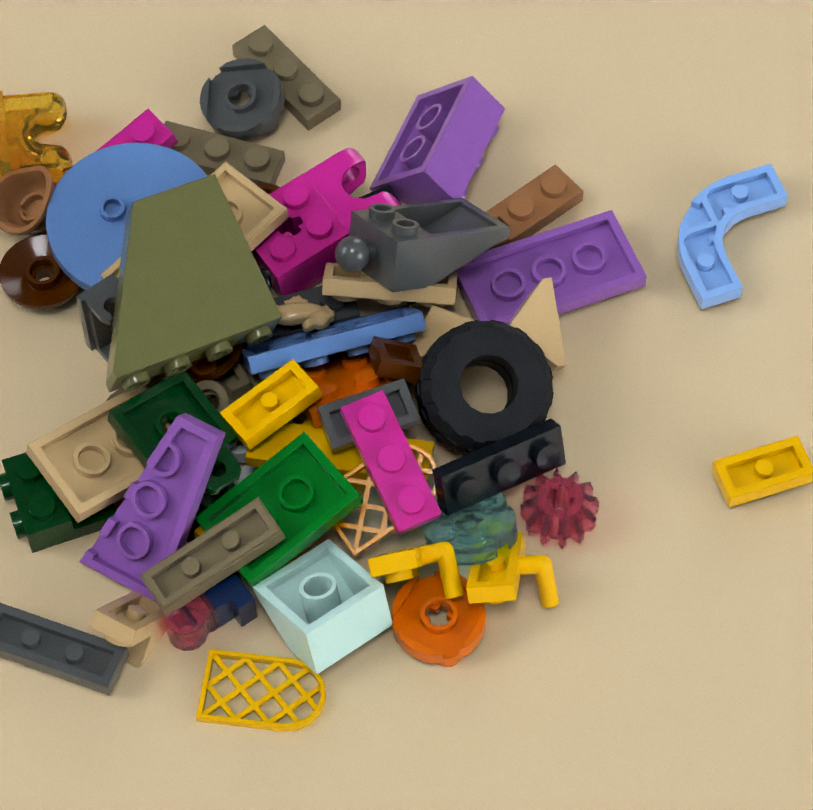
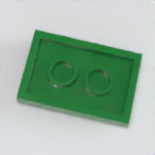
M303 432L196 516L195 520L203 531L206 532L258 497L260 498L286 539L237 570L253 589V586L274 574L361 505L363 500L356 489L311 438Z

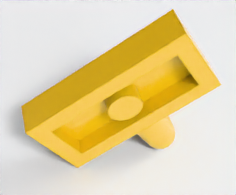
M523 532L477 535L466 585L469 604H500L505 601H515L520 576L535 574L541 606L545 608L557 606L559 604V597L552 560L544 554L524 556L526 545Z
M447 541L383 553L367 559L371 578L384 575L386 584L414 578V576L419 575L418 567L438 562L445 598L450 599L464 595L454 547Z

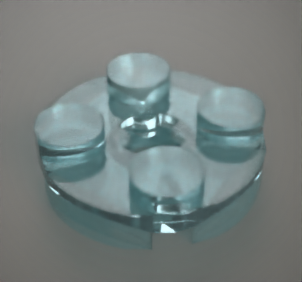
M502 493L449 516L441 511L442 514L439 519L424 525L426 545L443 541L451 543L454 547L457 565L462 566L489 562L498 557L497 549L503 547L507 542L510 549L518 538L515 511L507 504L506 497Z

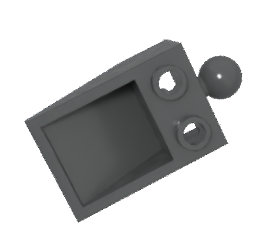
M464 198L397 206L375 203L371 204L369 209L351 211L349 236L343 238L337 244L335 259L342 269L349 272L361 270L391 292L427 288V286L436 284L507 238L510 233V227Z

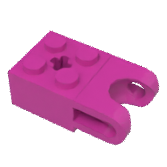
M346 148L269 194L287 208L289 217L252 251V254L259 269L265 268L269 272L272 289L278 297L310 289L323 281L326 262L337 263L335 248L343 238L349 236L351 211L369 209V206L375 203H384L392 206L401 205L396 197L384 191L365 199L350 196L351 193L364 183L366 178V161L355 149Z

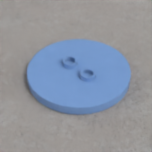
M124 143L109 146L89 154L63 175L53 190L51 201L47 207L46 231L49 245L57 264L74 283L85 290L100 282L102 280L100 275L121 257L125 220L134 201L207 177V175L187 156L168 147L156 144Z

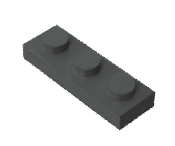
M0 603V657L110 695L129 656L127 647L114 645L104 638Z

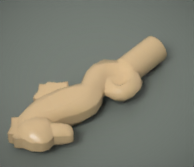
M299 295L284 301V305H277L282 315L278 323L283 326L302 325L304 332H310L314 329H325L334 321L335 311L331 310L327 305L321 306L309 303L308 300L303 299Z

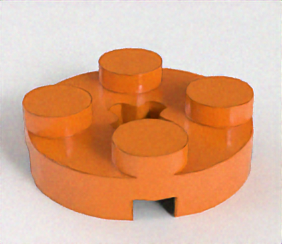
M440 571L434 572V576H427L420 580L419 576L414 577L400 588L392 605L393 636L405 652L426 663H438L444 667H452L478 646L486 628V613L483 603L469 604L466 591L468 579L460 575L464 595L450 599L445 598ZM441 609L447 611V620L449 622L445 625L431 624V619L426 616L429 612L437 614Z

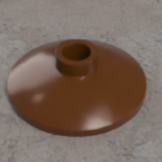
M47 234L34 235L19 241L6 252L0 263V283L3 291L12 301L27 308L48 309L59 306L73 298L81 289L57 264L52 254ZM45 277L50 278L48 280L39 281L40 279Z

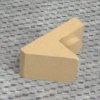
M133 591L95 609L89 627L103 633L104 639L117 646L127 647L129 656L126 662L134 667H140L176 617L177 611L166 617L156 602Z

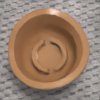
M40 165L25 167L7 172L0 177L1 230L11 235H35L46 230L47 207L51 201L53 190L56 187L53 177L47 168Z

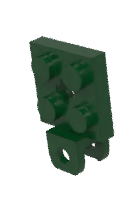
M184 371L165 379L109 411L107 421L144 468L147 466V460L165 435L163 423L168 421L172 424L178 415L187 413L225 432V437L199 508L204 511L235 486L234 482L240 478V465L229 450L236 445L238 436L187 372Z

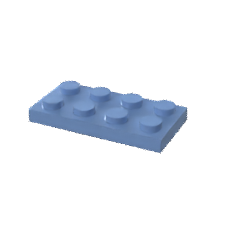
M404 305L331 324L322 330L314 329L310 332H300L265 341L255 346H245L240 355L242 366L251 375L259 374L260 379H266L292 359L296 363H303L304 368L328 363L330 361L329 355L337 352H346L347 356L368 353L374 336L405 343L416 339L415 332L426 330L423 312Z

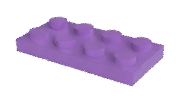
M612 210L487 250L454 271L458 272L457 285L474 320L502 321L505 324H508L533 287L543 278L552 277L558 315L646 286L647 279Z

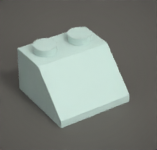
M327 539L253 586L254 594L290 651L315 674H319L393 625L384 585L375 577L371 578L369 572L330 539Z

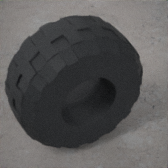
M496 320L465 322L460 326L453 327L440 336L423 357V367L415 385V399L417 400L418 413L423 424L427 426L432 433L431 435L440 444H444L453 452L463 456L545 421L552 405L554 394L551 367L548 365L540 346L521 329ZM475 365L487 366L503 378L508 394L507 403L502 411L482 413L470 407L464 400L460 390V376L464 369Z

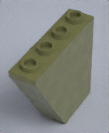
M215 174L132 203L125 220L106 377V386L109 392L124 388L125 392L137 390L148 384L152 376L163 372L168 377L174 376L189 369L192 366L191 362L206 357L208 361H214L231 353L233 346L247 342L248 346H255L273 336L272 331L282 318V315Z

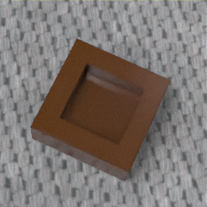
M374 336L368 353L375 374L390 382L404 378L407 382L417 383L421 368L423 367L417 346Z

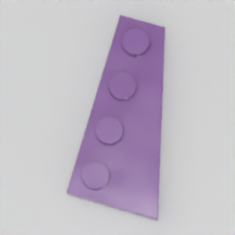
M187 413L178 415L147 460V466L138 480L132 482L123 497L125 499L113 516L108 518L99 532L101 535L93 547L85 552L79 562L156 602L139 575L185 546L226 433Z

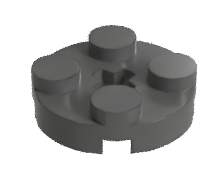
M250 58L232 60L219 67L221 73L216 75L212 81L208 78L204 83L200 94V107L216 134L244 140L260 134H269L277 127L278 117L282 113L285 103V93L278 76L274 71L268 69L265 63ZM247 92L251 98L246 104L241 106L233 103L234 100H239L241 93Z

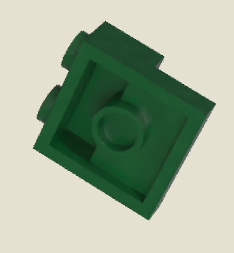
M26 452L2 460L5 473L0 474L1 491L5 501L14 499L17 510L9 514L17 538L20 539L27 536L32 553L98 532L102 529L108 518L116 512L113 503L77 523Z

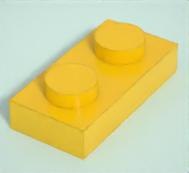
M292 359L222 410L220 414L250 451L323 396L318 385Z
M798 435L715 460L711 469L729 508L813 482V466Z

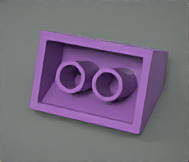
M473 76L418 95L369 189L373 192L390 185L400 203L403 204L465 198L467 194L466 187L473 173L483 162L482 155L489 141L496 135L499 129L498 123L505 108Z

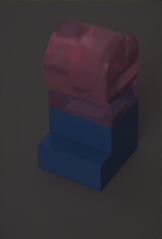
M235 572L168 617L164 614L170 643L183 651L199 648L205 643L209 633L214 632L234 618L241 627L257 618L255 598Z

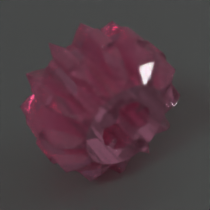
M556 468L551 479L539 473L535 478V485H527L523 491L524 501L520 505V516L523 520H526L528 535L540 533V542L543 546L551 539H555L560 548L563 549L566 546L567 538L580 544L584 540L585 531L592 532L596 526L595 515L599 511V501L597 497L593 496L591 482L579 484V475L576 471L568 478L562 477V473Z

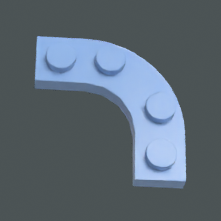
M771 163L722 178L703 189L691 201V207L680 224L677 250L680 267L700 309L742 296L743 286L726 255L723 245V237L732 225L745 218L778 209L787 204L788 195Z

